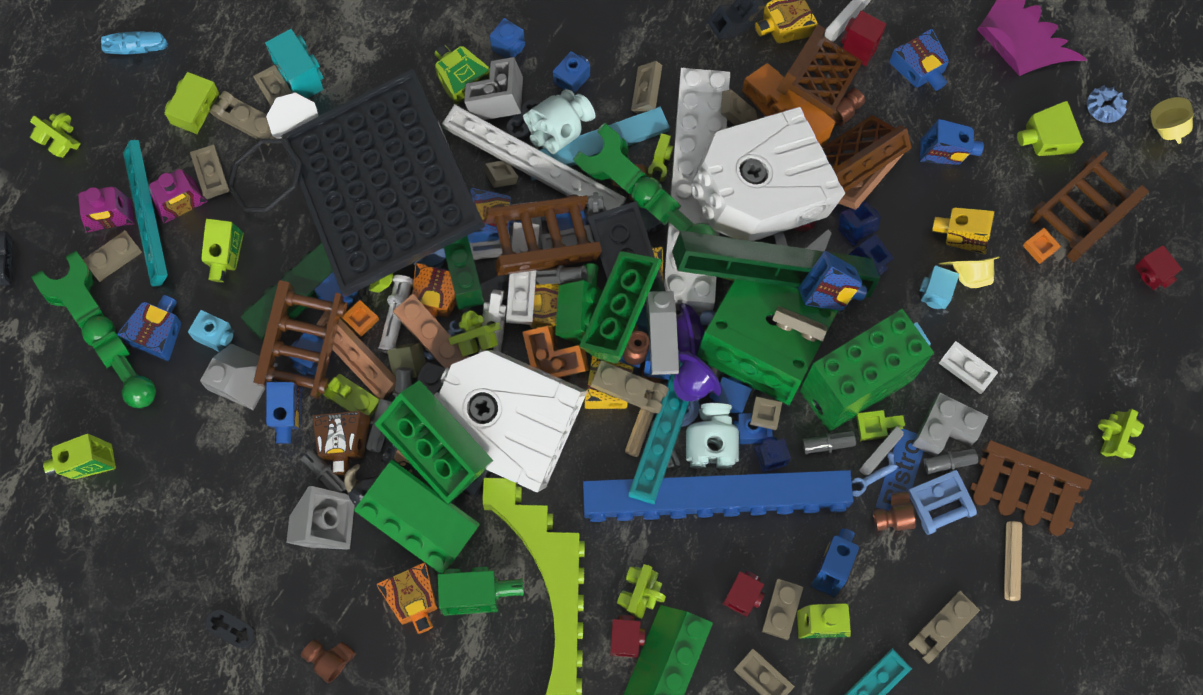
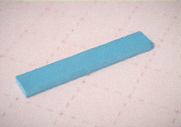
M661 107L608 125L626 140L628 146L655 137L661 133L669 132L670 130ZM597 130L580 135L555 154L550 153L546 148L539 151L571 167L577 165L573 158L579 151L589 157L599 154L604 147V140Z

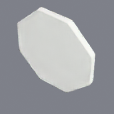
M295 92L277 97L266 118L272 136L282 138L281 135L317 118L318 113L314 102Z

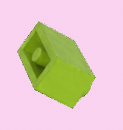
M187 72L185 77L178 82L175 95L172 100L167 102L165 107V115L170 124L198 134L209 114V110L219 95L214 82Z

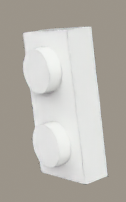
M956 341L939 362L940 365L980 394L984 392L998 373Z

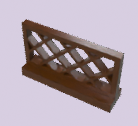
M818 24L780 83L777 91L785 95L788 90H791L832 116L863 61L822 36L826 29ZM823 47L828 49L831 53H826ZM816 60H822L824 65H818ZM830 60H835L837 65H832ZM844 61H847L853 66H846ZM809 72H814L816 77H811ZM822 72H828L831 78H825ZM837 73H842L844 78H839ZM799 84H807L809 90H806ZM815 85H821L823 90H817ZM829 85H835L837 91H832ZM822 98H828L830 104L825 102Z
M873 115L822 147L825 155L838 151L836 155H827L826 158L829 163L835 162V165L831 167L845 192L912 148L906 127L900 125L895 128ZM872 125L877 127L876 129L866 130ZM875 137L874 140L862 141L863 138ZM851 139H857V142L846 143ZM855 149L854 153L843 154V151Z

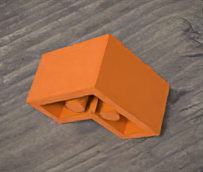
M544 326L523 332L530 366L557 378L590 370L586 352L579 345L561 350L558 349L553 326Z

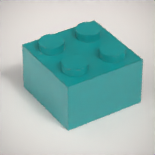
M289 29L265 42L273 64L292 93L296 92L305 98H309L324 90L321 80L324 78L319 70L320 66L314 55H309L306 50L307 45L301 35L296 37L293 30Z

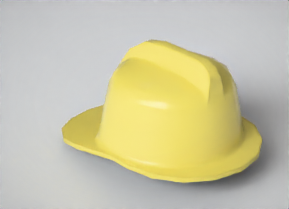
M1180 97L1166 99L1158 103L1151 110L1153 127L1157 129L1163 139H1175L1180 144L1181 138L1192 131L1194 113L1188 99Z
M1000 257L979 261L938 263V265H953L956 273H959V281L964 286L979 288L993 283L994 259Z

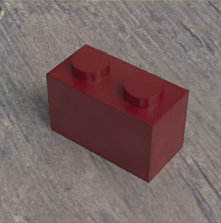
M860 11L856 19L851 17L845 28L846 32L841 40V43L844 44L843 49L862 60V65L867 66L878 49L887 24Z

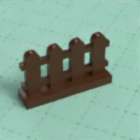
M989 440L984 443L981 452L988 455L986 459L980 458L979 464L983 466L977 484L971 483L969 488L974 491L972 500L976 505H985L989 502L990 498L999 501L997 510L1001 515H1011L1015 508L1023 510L1022 519L1026 525L1033 526L1038 524L1041 518L1049 521L1048 531L1054 536L1062 535L1066 528L1072 529L1074 523L1069 521L1073 508L1075 503L1081 504L1083 497L1079 496V492L1089 489L1091 479ZM1003 462L1013 464L1011 469L1003 466ZM1031 471L1038 474L1037 478L1028 476V472ZM999 473L1008 476L1002 494L993 491ZM1054 481L1063 484L1062 488L1053 486ZM1024 483L1033 485L1027 504L1018 501ZM1050 492L1059 496L1052 514L1044 511Z

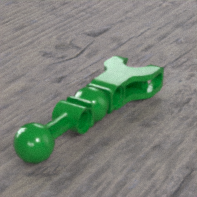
M603 123L597 130L604 140L602 151L596 156L591 157L579 151L573 158V161L593 179H613L632 196L633 201H636L639 207L647 209L664 225L669 222L679 231L716 236L715 231L708 224H694L679 211L681 205L663 190L660 182L655 178L648 177L629 160V148L626 140L606 123Z
M73 251L66 256L70 269L64 278L58 280L49 279L43 271L33 274L31 277L46 301L55 306L66 307L81 328L84 341L94 348L106 368L110 366L114 368L124 383L122 388L124 402L134 408L149 406L154 401L156 387L149 378L137 375L126 359L130 353L116 334L114 323L104 316L90 295L93 275L78 252Z

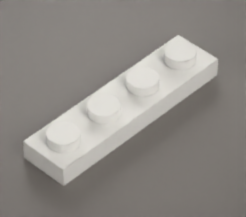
M514 222L512 249L516 253L527 252L528 248L522 224ZM532 224L538 245L539 225ZM536 270L509 275L506 323L532 325Z

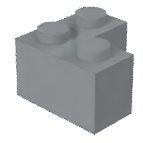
M515 58L491 61L489 80L466 84L464 102L471 114L482 120L521 114L523 76Z
M939 393L933 400L912 446L934 457L938 456L944 449L949 437L971 447L978 440L988 416Z

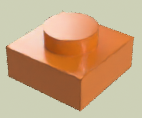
M1045 228L1036 233L1023 245L1039 264L1061 247Z
M361 300L349 309L344 317H341L360 337L379 321L378 316Z

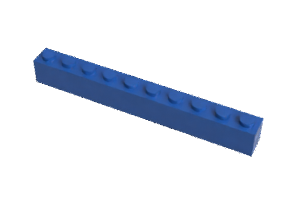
M850 470L663 478L655 504L629 497L633 479L583 481L584 518H590L591 522L606 521V517H617L618 521H629L633 519V516H644L645 520L659 519L660 515H670L672 519L685 518L686 514H697V517L700 518L712 517L713 513H724V516L727 517L738 516L740 512H750L751 515H764L766 511L776 510L777 514H791L793 510L803 509L804 513L820 512V509L830 508L831 512H843L853 503Z

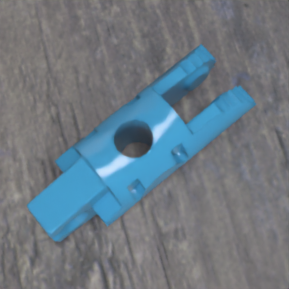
M156 31L120 32L101 37L102 51L110 54L148 53V51H161L168 47L167 40L163 38L161 33Z

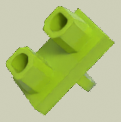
M61 113L58 116L52 114L49 117L52 123L46 119L41 120L37 116H33L30 122L35 127L30 138L34 141L46 145L49 138L52 137L54 140L48 151L62 158L70 148L78 149L81 143L64 132L71 133L73 131V127L70 125L71 117L68 114Z
M467 311L463 314L462 321L459 322V327L465 329L466 332L448 338L450 345L458 343L462 357L479 352L475 340L476 337H478L481 350L498 346L495 331L501 330L500 323L496 322L481 327V323L484 321L481 315L478 316L474 311Z
M1129 409L1128 412L1117 411L1115 414H1110L1109 420H1100L1098 428L1104 431L1102 438L1105 440L1100 452L1106 457L1116 455L1123 459L1133 457L1136 448L1135 445L1128 442L1129 437L1139 436L1144 427V424L1136 419L1137 411Z
M643 564L642 568L630 567L626 580L636 585L634 592L622 591L617 604L634 617L642 619L646 607L653 609L656 601H665L666 596L660 593L662 583L656 581L658 573L652 570L651 566Z

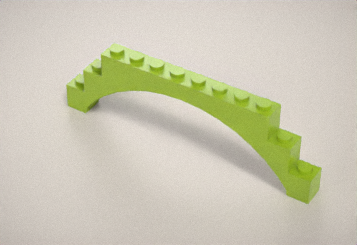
M484 478V510H492L523 541L543 576L550 597L554 617L555 649L546 695H582V678H577V667H582L583 650H577V639H583V622H578V611H583L584 595H578V584H584V568H579V557H584L585 541H579V533L548 532V530H553V514H548V506L516 505V503L522 502V487H517V483L506 478Z

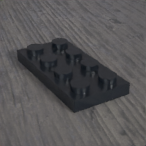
M636 201L588 216L595 242H600L602 250L600 258L607 280L620 251L655 258ZM659 270L649 292L666 291Z

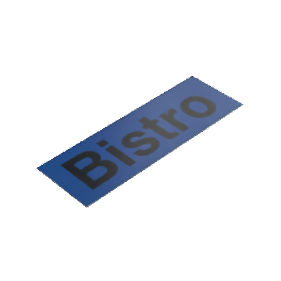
M902 429L904 435L897 442L893 450L894 465L898 467L892 473L885 476L876 504L877 508L886 511L891 508L892 493L905 492L913 487L924 452L912 446L917 433Z

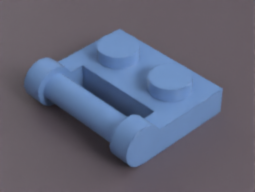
M957 470L908 490L909 497L927 535L936 532L937 528L965 516L970 518L977 514L972 499ZM958 499L960 500L961 507L933 519L931 518L929 511Z

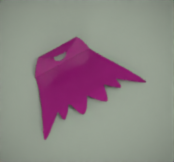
M996 0L984 21L977 28L982 36L1019 76L1054 63L1087 61L1081 54L1061 47L1068 40L1051 38L1058 25L1050 22H1038L1041 16V7L1034 5L1023 8L1025 0Z

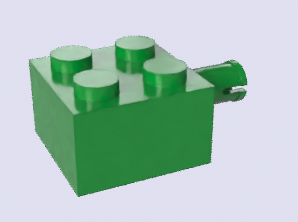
M595 264L582 265L587 266V281L581 280L559 285L555 335L575 345H580L603 290L597 287L599 266Z
M488 567L472 568V572L461 573V569L444 570V574H438L439 609L444 616L498 612L499 597L524 596L523 578L498 580L494 571H489Z

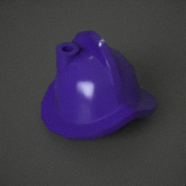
M682 303L679 305L681 313L676 315L679 352L689 351L697 356L705 334L704 327L701 325L700 317L690 305Z
M681 351L678 354V360L682 365L679 368V374H676L674 379V391L678 398L684 401H696L704 398L711 391L720 396L722 387L713 371L697 356Z

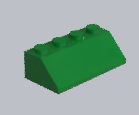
M620 251L579 345L580 348L597 359L615 364L619 362L661 266V259Z
M420 380L400 392L375 423L378 429L447 504L477 479L494 461Z
M392 459L354 509L356 513L440 574H443L444 570L451 565L480 525L451 502L447 504L436 491Z
M660 605L624 695H684L713 622L683 610Z

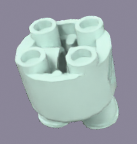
M567 89L563 90L561 95L550 96L523 115V119L532 134L530 135V140L537 148H546L552 154H555L579 137L582 129L581 121L587 122L595 118V112L589 100L581 94L575 96L572 91Z
M706 403L701 405L699 414L703 421L691 424L686 430V460L690 462V468H706V464H716L718 469H731L732 465L739 461V431L732 424V417H729L732 405L722 403ZM712 443L716 445L718 451L710 450L707 444Z

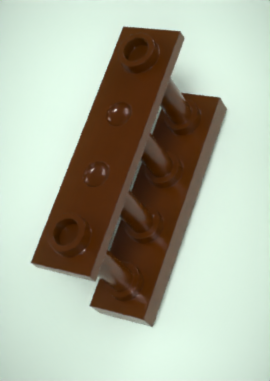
M1103 151L1098 157L1092 155L1084 163L1085 169L1051 200L1047 203L1043 200L1033 210L1035 215L1030 221L1033 225L1043 217L1071 243L1070 247L1073 249L1067 257L1073 263L1128 214L1149 192L1143 185L1135 191L1132 189L1128 190L1105 169L1101 163L1108 155L1106 151ZM1092 171L1121 196L1120 200L1122 203L1118 207L1115 204L1111 205L1084 180ZM1077 186L1105 212L1103 215L1106 218L1102 222L1098 219L1095 221L1067 194ZM1060 201L1088 228L1089 234L1086 237L1078 236L1050 209Z
M573 194L562 199L510 206L497 204L487 208L484 222L485 224L496 223L503 253L498 257L495 265L497 276L556 268L559 265L569 266L597 262L602 252L600 242L591 243L587 240L580 211H584L588 202V196ZM570 213L578 242L576 245L566 246L563 244L556 218L557 214ZM546 217L553 245L551 249L541 250V248H538L531 218ZM521 220L528 248L527 252L516 253L513 251L506 221Z
M279 280L253 383L267 388V382H274V380L294 382L299 386L312 388L311 396L320 399L321 393L325 394L327 390L328 378H325L339 319L345 315L347 302H344L345 298L340 293L335 294L334 302L296 294V291L293 290L294 287L289 282ZM296 304L331 312L328 326L324 327L292 320L287 316L288 308ZM288 329L325 337L321 353L284 345L280 341L282 332H286ZM285 355L317 362L318 367L315 378L277 370V367H274L276 356Z

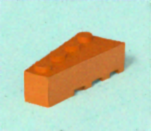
M766 63L745 78L742 91L765 117L801 107L820 146L823 147L827 144L835 121L824 111L791 90H788L785 95L777 91L784 77L776 69Z

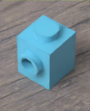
M934 266L929 277H924L919 291L923 292L921 301L934 309H946L952 299L959 273Z
M200 310L188 333L193 340L221 352L224 347L231 343L234 330L228 322Z

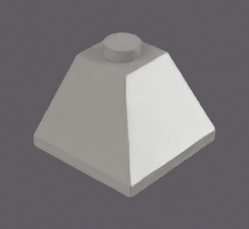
M232 343L212 358L200 380L207 390L251 410H254L266 388L253 383L260 356Z
M309 486L289 516L286 543L310 548L350 549L354 504L350 500L349 495Z

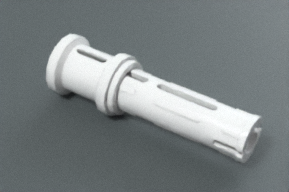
M402 275L393 276L394 286L392 294L387 299L390 307L378 347L380 352L387 353L388 349L396 346L401 321L393 313V310L410 296L414 279Z

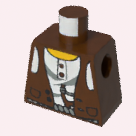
M361 411L313 415L318 456L326 461L333 462V474L335 475L346 474L349 470V460L362 459L364 457L370 417Z

